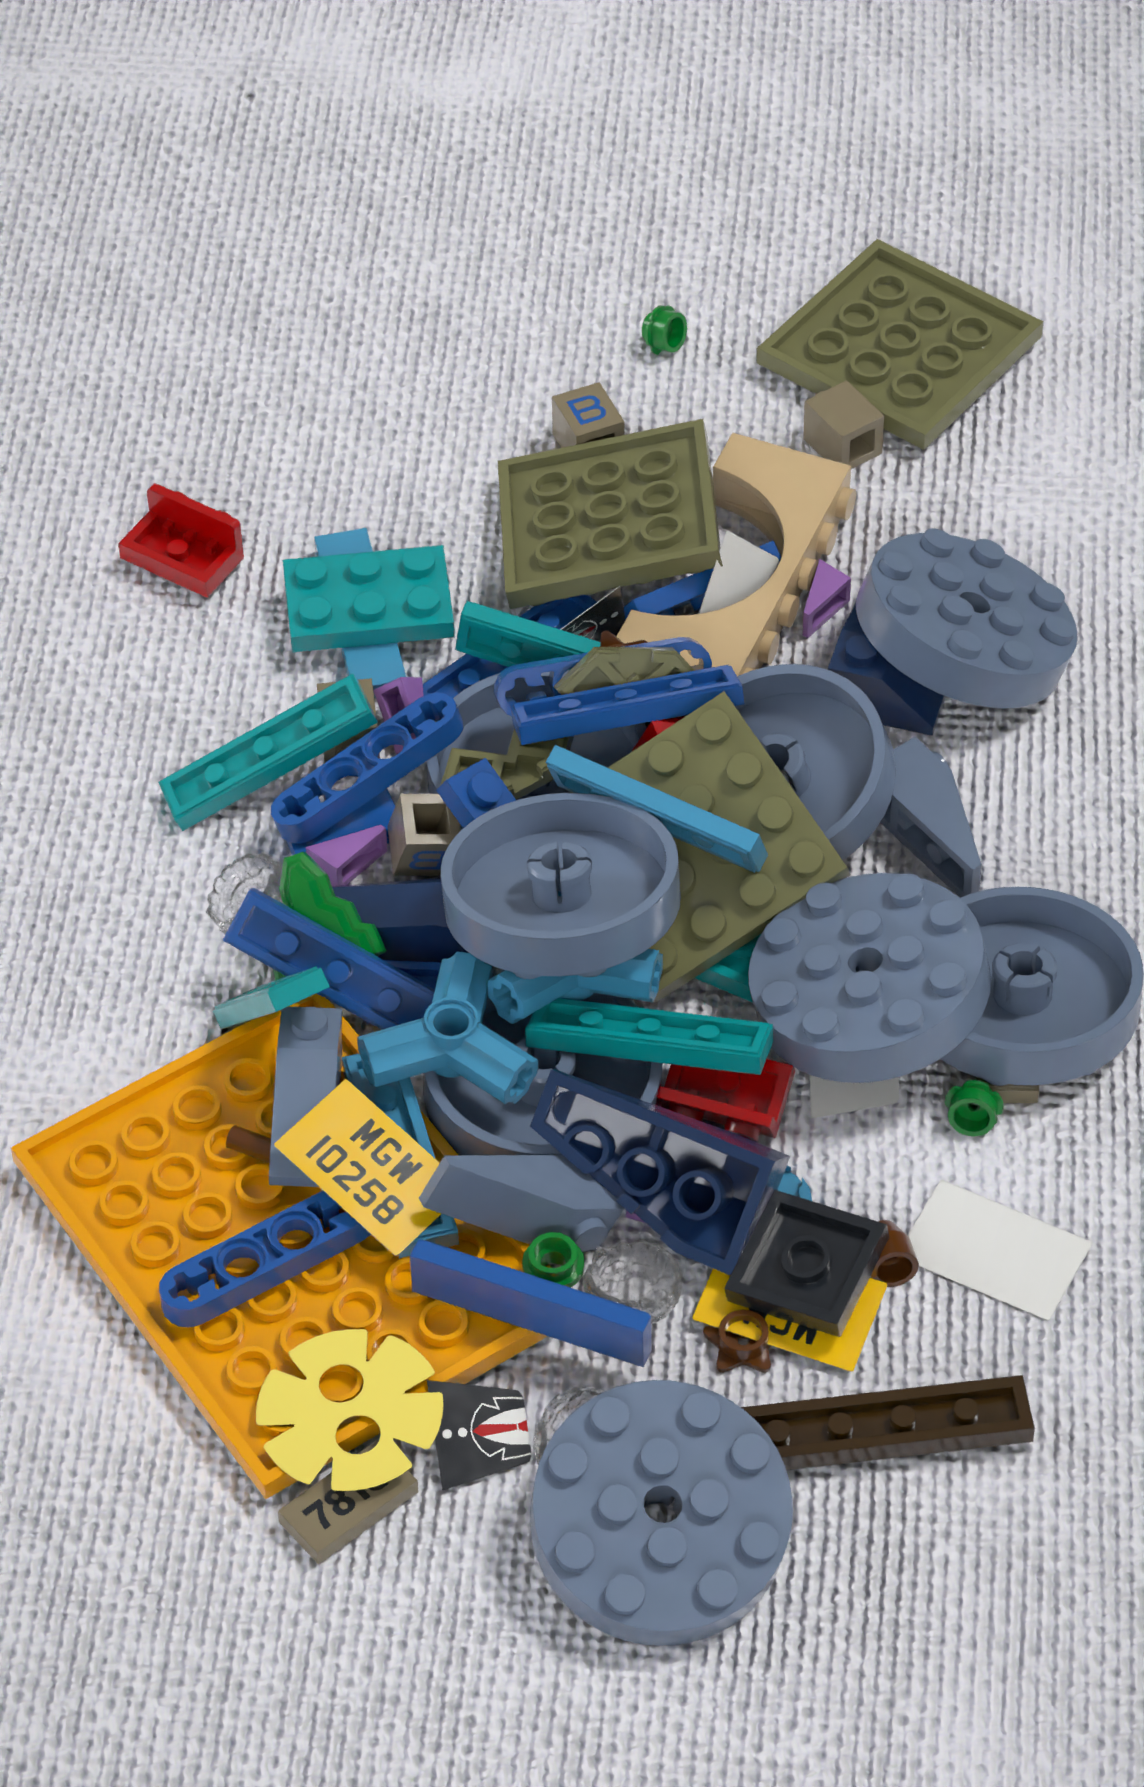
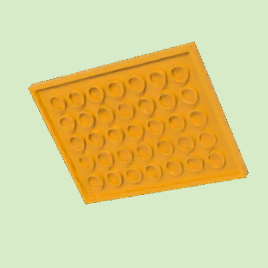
M317 993L288 1006L335 1008L330 1000ZM281 1010L252 1019L11 1147L15 1165L265 1499L270 1498L298 1480L292 1478L279 1468L264 1449L265 1443L293 1428L294 1425L258 1426L256 1424L258 1396L266 1377L273 1369L304 1380L307 1379L288 1354L289 1351L301 1343L333 1331L365 1329L368 1332L366 1361H369L387 1336L392 1335L399 1338L422 1354L435 1370L434 1375L405 1391L406 1394L429 1393L427 1380L466 1384L548 1337L412 1292L410 1256L399 1258V1255L395 1256L372 1234L362 1242L204 1324L195 1327H180L172 1324L164 1316L161 1308L159 1284L167 1271L323 1191L320 1187L269 1185L270 1163L226 1147L227 1135L234 1125L271 1138ZM343 1016L342 1057L359 1054L357 1043L359 1035ZM343 1066L341 1069L340 1083L346 1080L343 1072ZM421 1111L435 1159L440 1163L445 1155H458ZM343 1208L339 1210V1214L346 1212ZM454 1218L458 1229L459 1245L447 1248L523 1272L522 1259L524 1252L530 1244ZM329 1226L325 1229L323 1227L324 1233L330 1232ZM293 1230L283 1235L279 1243L288 1249H301L310 1244L313 1237L308 1232ZM238 1258L230 1262L225 1271L235 1277H246L257 1271L259 1264L250 1258ZM215 1274L209 1275V1281L214 1279L216 1289H219L216 1282ZM187 1289L178 1293V1297L185 1296L189 1301L199 1298L198 1294L191 1295ZM337 1365L329 1368L323 1373L319 1381L321 1394L333 1402L350 1401L363 1388L361 1373L349 1365ZM353 1416L344 1420L337 1428L336 1442L342 1450L349 1452L380 1434V1428L369 1417ZM329 1458L325 1465L332 1462L333 1458Z

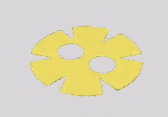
M348 1329L316 1336L289 1351V1357L307 1379L304 1380L273 1369L269 1372L261 1387L256 1406V1424L258 1426L294 1425L293 1428L264 1444V1449L269 1457L289 1476L307 1485L313 1482L329 1458L332 1457L331 1489L333 1491H356L372 1488L389 1482L411 1469L412 1463L393 1439H398L423 1449H429L439 1432L443 1415L442 1393H405V1391L435 1373L430 1363L414 1347L390 1335L386 1337L372 1358L366 1361L367 1330ZM349 1365L361 1373L363 1388L354 1399L347 1402H333L321 1394L319 1389L320 1378L326 1370L333 1366ZM353 1416H366L373 1419L378 1424L381 1432L377 1445L370 1451L362 1454L348 1453L342 1450L336 1442L337 1428L344 1420Z

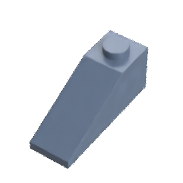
M913 737L893 749L896 762L894 791L887 811L880 823L959 897L979 892L982 864L952 770L942 755L932 752L918 738Z
M286 1007L281 1009L276 1058L269 1185L319 1187L274 1146V1143L340 1084L342 1069V1009Z
M445 1155L419 1196V1200L425 1208L527 1244H531L536 1237L544 1233L558 1232L565 1234L578 1245L581 1251L598 1250L624 1210L616 1202L617 1198L591 1175L588 1173L584 1174L563 1155Z

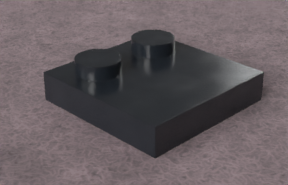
M774 1190L724 1287L727 1301L841 1337L890 1238L887 1224Z

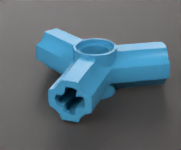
M647 949L628 961L607 968L604 973L595 977L571 975L540 976L534 979H523L517 977L513 972L505 970L488 980V997L497 1008L498 1015L512 1024L524 1019L558 998L580 1001L590 997L593 993L653 1003L659 991V983L663 971V954L659 953V950Z
M456 952L454 956L442 959L432 1004L426 1009L424 1018L358 1036V1051L363 1071L370 1086L378 1087L434 1071L438 1075L445 1077L462 1076L502 1103L512 1102L516 1104L528 1092L530 1084L537 1075L538 1060L482 1025L488 1000L487 984L488 980L493 976L492 965L465 952Z

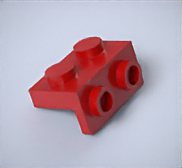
M154 483L147 490L149 512L118 543L120 559L208 598L244 559L240 522L224 511H217L190 499L181 492L172 491Z
M766 1059L760 1075L671 1064L664 1087L659 1086L657 1099L662 1108L699 1121L705 1119L724 1124V1130L758 1142L760 1134L776 1138L796 1070L792 1065Z

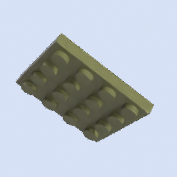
M876 239L757 347L756 363L815 394L826 391L847 380L884 415V430L925 450L1042 337L1044 321Z
M703 419L498 461L505 594L510 609L538 606L549 601L579 595H592L600 591L618 588L619 586L647 584L653 580L688 573L696 574L713 569L716 560L723 567L719 552L721 546L708 437Z
M725 691L608 767L760 834L768 853V857L761 870L754 873L673 837L678 850L681 901L677 917L672 926L659 941L649 948L659 950V953L663 954V971L660 978L659 991L654 1000L655 1003L762 934L765 927L779 913L804 900L807 892L813 886L820 883H834L851 875L844 861Z

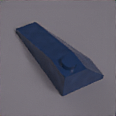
M855 603L841 630L828 670L847 678L858 686L874 705L884 726L933 736L946 696L912 680L889 663L876 650L860 626Z
M441 877L332 886L335 896L354 903L363 923L375 924L386 948V952L378 956L382 960L441 963L442 959H448L454 956L456 952L469 953L455 940L447 926ZM492 966L493 976H494L495 971H496V968H497V967H495V966Z
M556 1069L550 1070L530 1124L533 1130L584 1174L588 1173L614 1195L617 1198L616 1202L631 1215H637L661 1236L659 1239L675 1253L730 1276L774 1190H778L790 1158L789 1155L738 1134Z

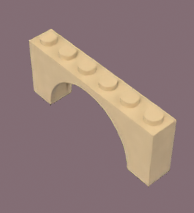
M732 433L713 466L715 504L746 519L757 527L770 542L774 541L781 556L778 567L768 581L756 592L731 606L719 610L680 616L657 615L631 610L616 637L623 643L638 640L653 642L677 637H689L698 641L708 651L712 667L732 666L737 676L760 669L764 663L770 665L776 656L780 641L779 634L783 626L788 628L792 626L798 612L799 597L802 591H810L820 557L822 554L828 556L834 547L840 520H848L852 514L856 501V490L850 488L851 466ZM687 650L680 652V655L689 665L699 664V659L693 658Z

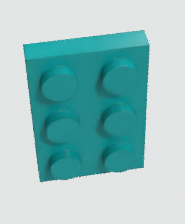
M443 545L283 560L292 652L455 637Z

